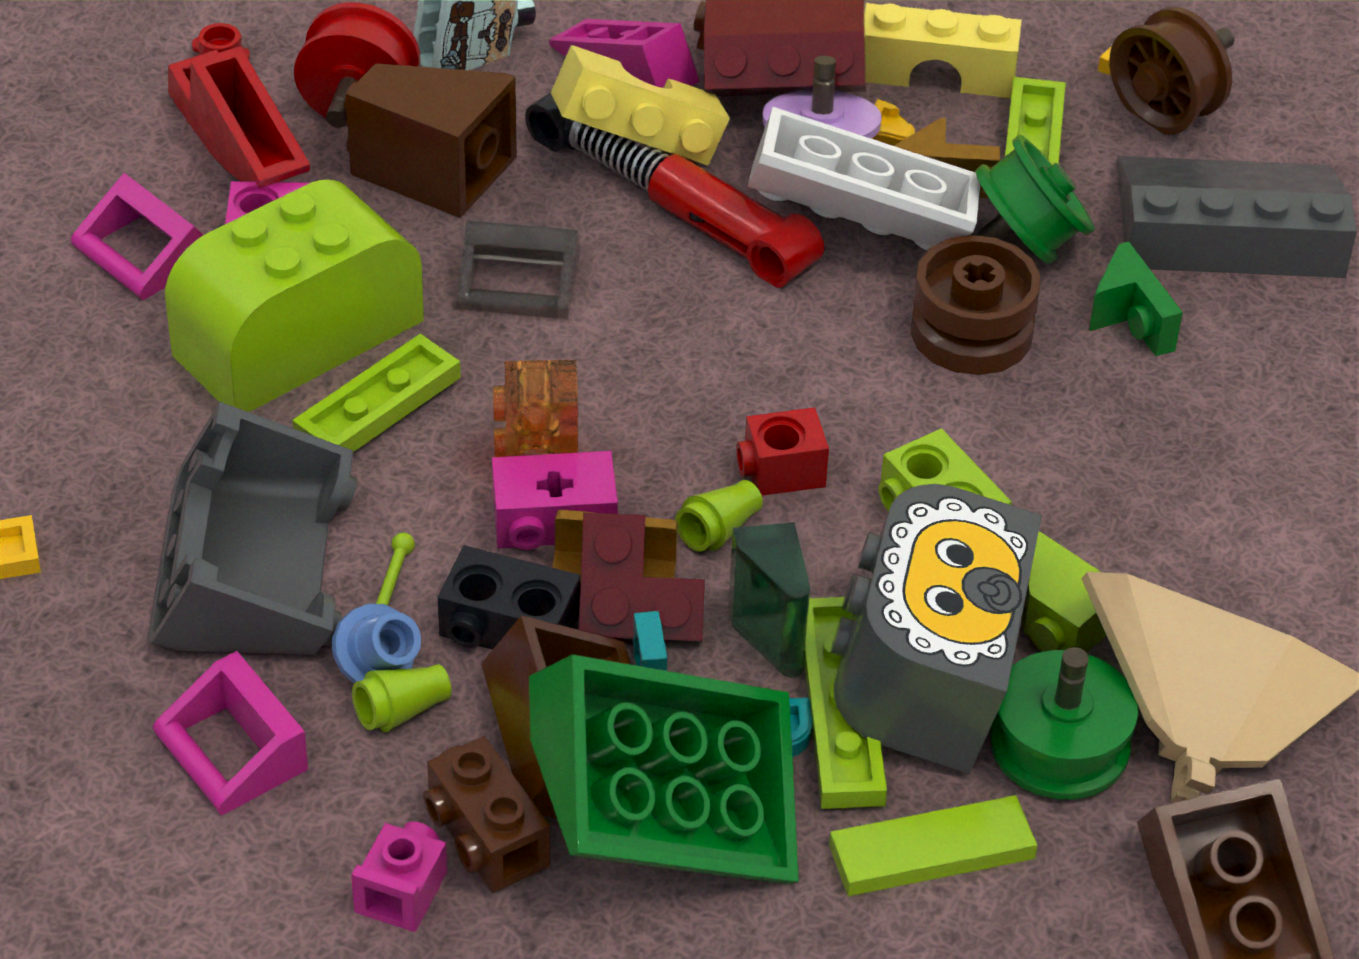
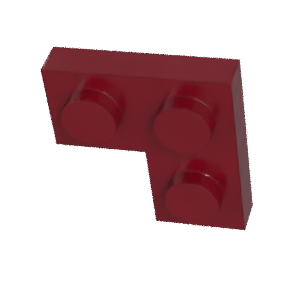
M584 512L579 630L608 638L633 639L634 613L659 611L664 640L703 641L705 579L643 577L646 515Z

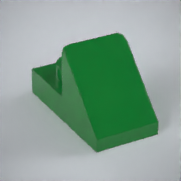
M1130 242L1119 244L1095 292L1089 330L1093 331L1128 321L1132 335L1138 340L1143 339L1155 356L1176 351L1183 312Z

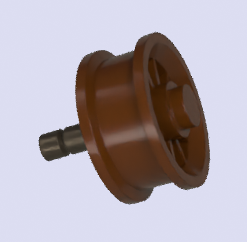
M1166 7L1153 13L1144 24L1132 26L1120 33L1112 44L1109 67L1112 82L1120 100L1129 112L1162 134L1174 135L1186 130L1196 121L1198 116H1206L1215 112L1227 101L1232 87V70L1226 49L1234 44V36L1227 28H1220L1214 31L1201 17L1184 8Z

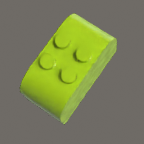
M319 180L309 183L210 231L193 242L181 254L168 276L165 287V302L172 356L215 399L241 410L251 412L423 322V283L420 255L410 242L345 184L336 180Z

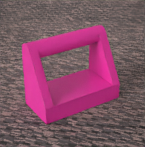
M123 173L75 230L71 237V243L141 300H145L166 287L168 276L178 258L203 234L156 196ZM139 217L144 218L171 239L144 273L101 240Z
M238 651L214 662L153 725L155 734L221 815L234 810L308 770L305 731ZM224 709L230 712L260 749L229 782L185 730Z

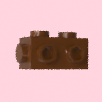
M486 736L462 746L451 747L442 752L438 757L427 761L428 790L423 792V801L427 813L438 828L447 827L454 838L455 849L464 868L470 874L478 872L492 893L550 867V825Z

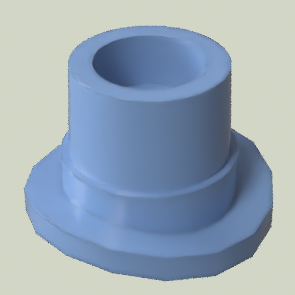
M366 604L349 611L337 623L332 637L333 658L340 672L353 684L356 681L363 680L368 671L412 668L414 658L421 647L420 630L413 619L385 604Z

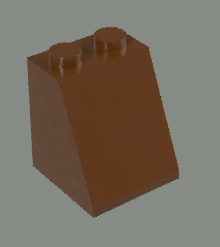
M375 64L358 81H354L345 94L344 109L347 111L348 125L346 149L350 157L351 175L458 218H461L517 158L516 76L508 73Z

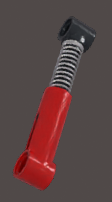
M551 92L526 109V126L535 141L553 152L559 151L565 146L570 149H578L585 155H589L592 159L597 160L600 164L611 168L613 172H617L621 177H625L628 181L639 185L648 192L649 199L746 258L753 272L776 288L785 286L823 256L825 248L820 231L812 221L801 214L789 213L783 217L679 154L669 156L668 154H663L661 150H656L654 147L639 142L635 143L633 140L562 117Z

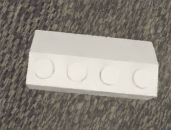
M772 107L747 186L757 189L760 194L771 200H790L809 206L815 213L823 217L838 218L840 216L861 223L867 230L879 235H889L892 233L913 240L919 247L925 250L948 238L967 236L973 233L977 223L980 183L975 172L776 107Z

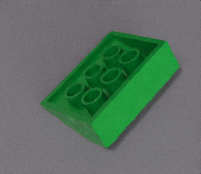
M573 654L529 676L530 741L570 856L781 884H795L799 882L789 692Z

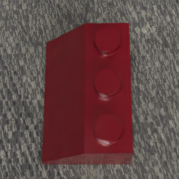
M706 0L704 21L705 91L716 94V96L775 95L799 90L813 89V79L815 78L813 75L814 59L818 56H830L836 59L834 90L841 92H866L865 0Z

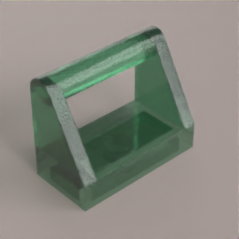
M795 522L733 528L728 604L732 627L782 675L788 678L798 677L804 669L810 584Z

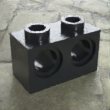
M463 545L437 597L439 636L449 638L454 643L463 647L480 646L493 650L521 615L574 628L580 610V575Z

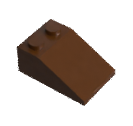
M1281 778L1157 806L1137 822L1153 880L1189 959H1335Z

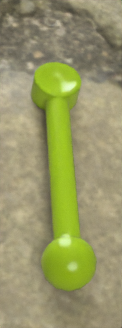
M406 532L398 533L392 539L391 546L394 553L376 604L388 606L404 558L412 553L415 548L414 538Z

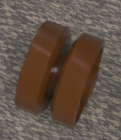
M967 235L948 238L930 247L918 262L910 334L917 350L932 363L956 373L983 375L1001 372L1021 362L1032 346L1035 314L1037 312L1041 275L1033 259L1017 246L995 237Z

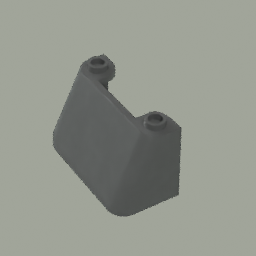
M219 401L185 457L173 486L148 631L149 644L179 652L234 653L238 651L239 653L314 655L322 646L330 647L337 623L342 619V613L335 610L334 596L321 592L329 522L337 509L345 511L349 507L357 486V478L350 476L353 450Z

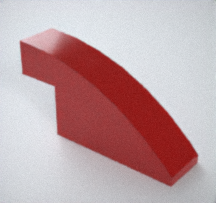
M241 46L220 53L214 50L168 65V93L210 154L241 182H255L258 188H262L310 171L308 159Z

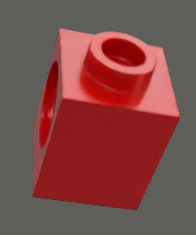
M815 407L746 416L745 441H739L736 444L737 464L740 475L742 477L751 476L753 484L759 489L762 496L826 487L829 446Z

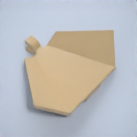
M1086 572L1082 577L1083 584L1145 723L1159 739L1158 755L1175 761L1170 802L1174 803L1200 797L1199 791L1209 794L1215 787V775L1223 768H1262L1359 691V673L1293 636L1127 573Z

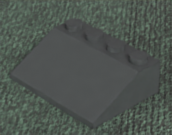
M1117 156L1124 242H1130L1149 269L1346 278L1357 229L1351 194L1330 165Z

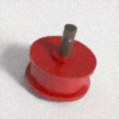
M339 3L321 11L310 24L305 44L300 49L295 60L294 80L299 93L306 103L318 114L325 117L328 124L341 128L347 124L344 98L349 86L354 81H358L375 64L420 67V49L410 29L388 11L365 3Z

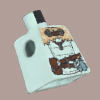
M418 0L414 37L420 49V64L422 67L470 70L509 56L514 28L532 25L535 21L536 9L533 0Z

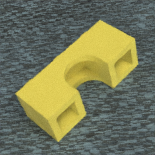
M866 3V82L909 87L910 74L916 65L927 60H941L951 64L958 70L961 76L960 93L1011 98L1013 77H1015L1021 20L1004 18L999 15L983 16L955 13L945 9L927 10L901 7L896 4Z
M573 45L570 46L551 90V95L562 117L672 154H679L684 158L708 166L730 119L716 94L669 78L664 88L653 86L629 74L623 68L620 61Z

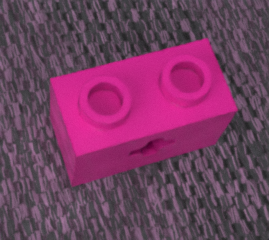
M596 451L492 457V497L497 548L516 547L522 550H531L539 546L555 545V517L558 510L618 514L612 452Z

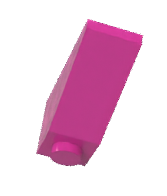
M585 19L548 40L550 46L565 57L570 46L573 45L620 61L623 68L629 74L653 86L664 88L668 78L690 86L700 82L681 23Z

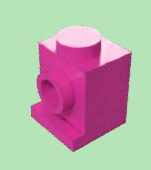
M408 822L403 828L385 823L361 866L356 865L351 874L354 912L416 933L447 874L446 842L440 841L439 836L432 828L420 822Z

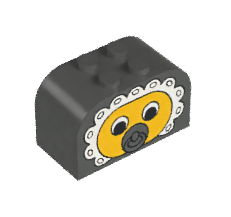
M927 484L910 488L902 492L893 501L880 535L869 532L866 537L858 563V568L866 570L864 576L852 574L842 604V609L852 613L851 619L841 617L830 653L841 656L834 681L835 702L843 718L855 731L865 738L869 737L880 741L882 746L970 774L1007 692L1042 515L963 489L939 484Z

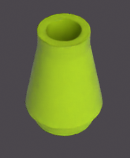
M741 480L728 487L686 498L682 508L675 517V521L678 522L680 538L689 548L698 552L707 549L711 551L720 549L752 515L761 510L763 499L759 489L752 482Z
M440 664L421 668L368 671L363 680L354 683L352 700L357 717L367 730L371 731L381 728L383 732H389L435 704L449 700L452 688L449 676Z

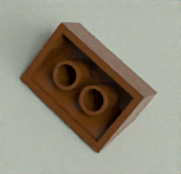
M521 615L481 665L512 774L543 816L557 819L530 741L529 676L572 654L630 665L631 662L623 641Z

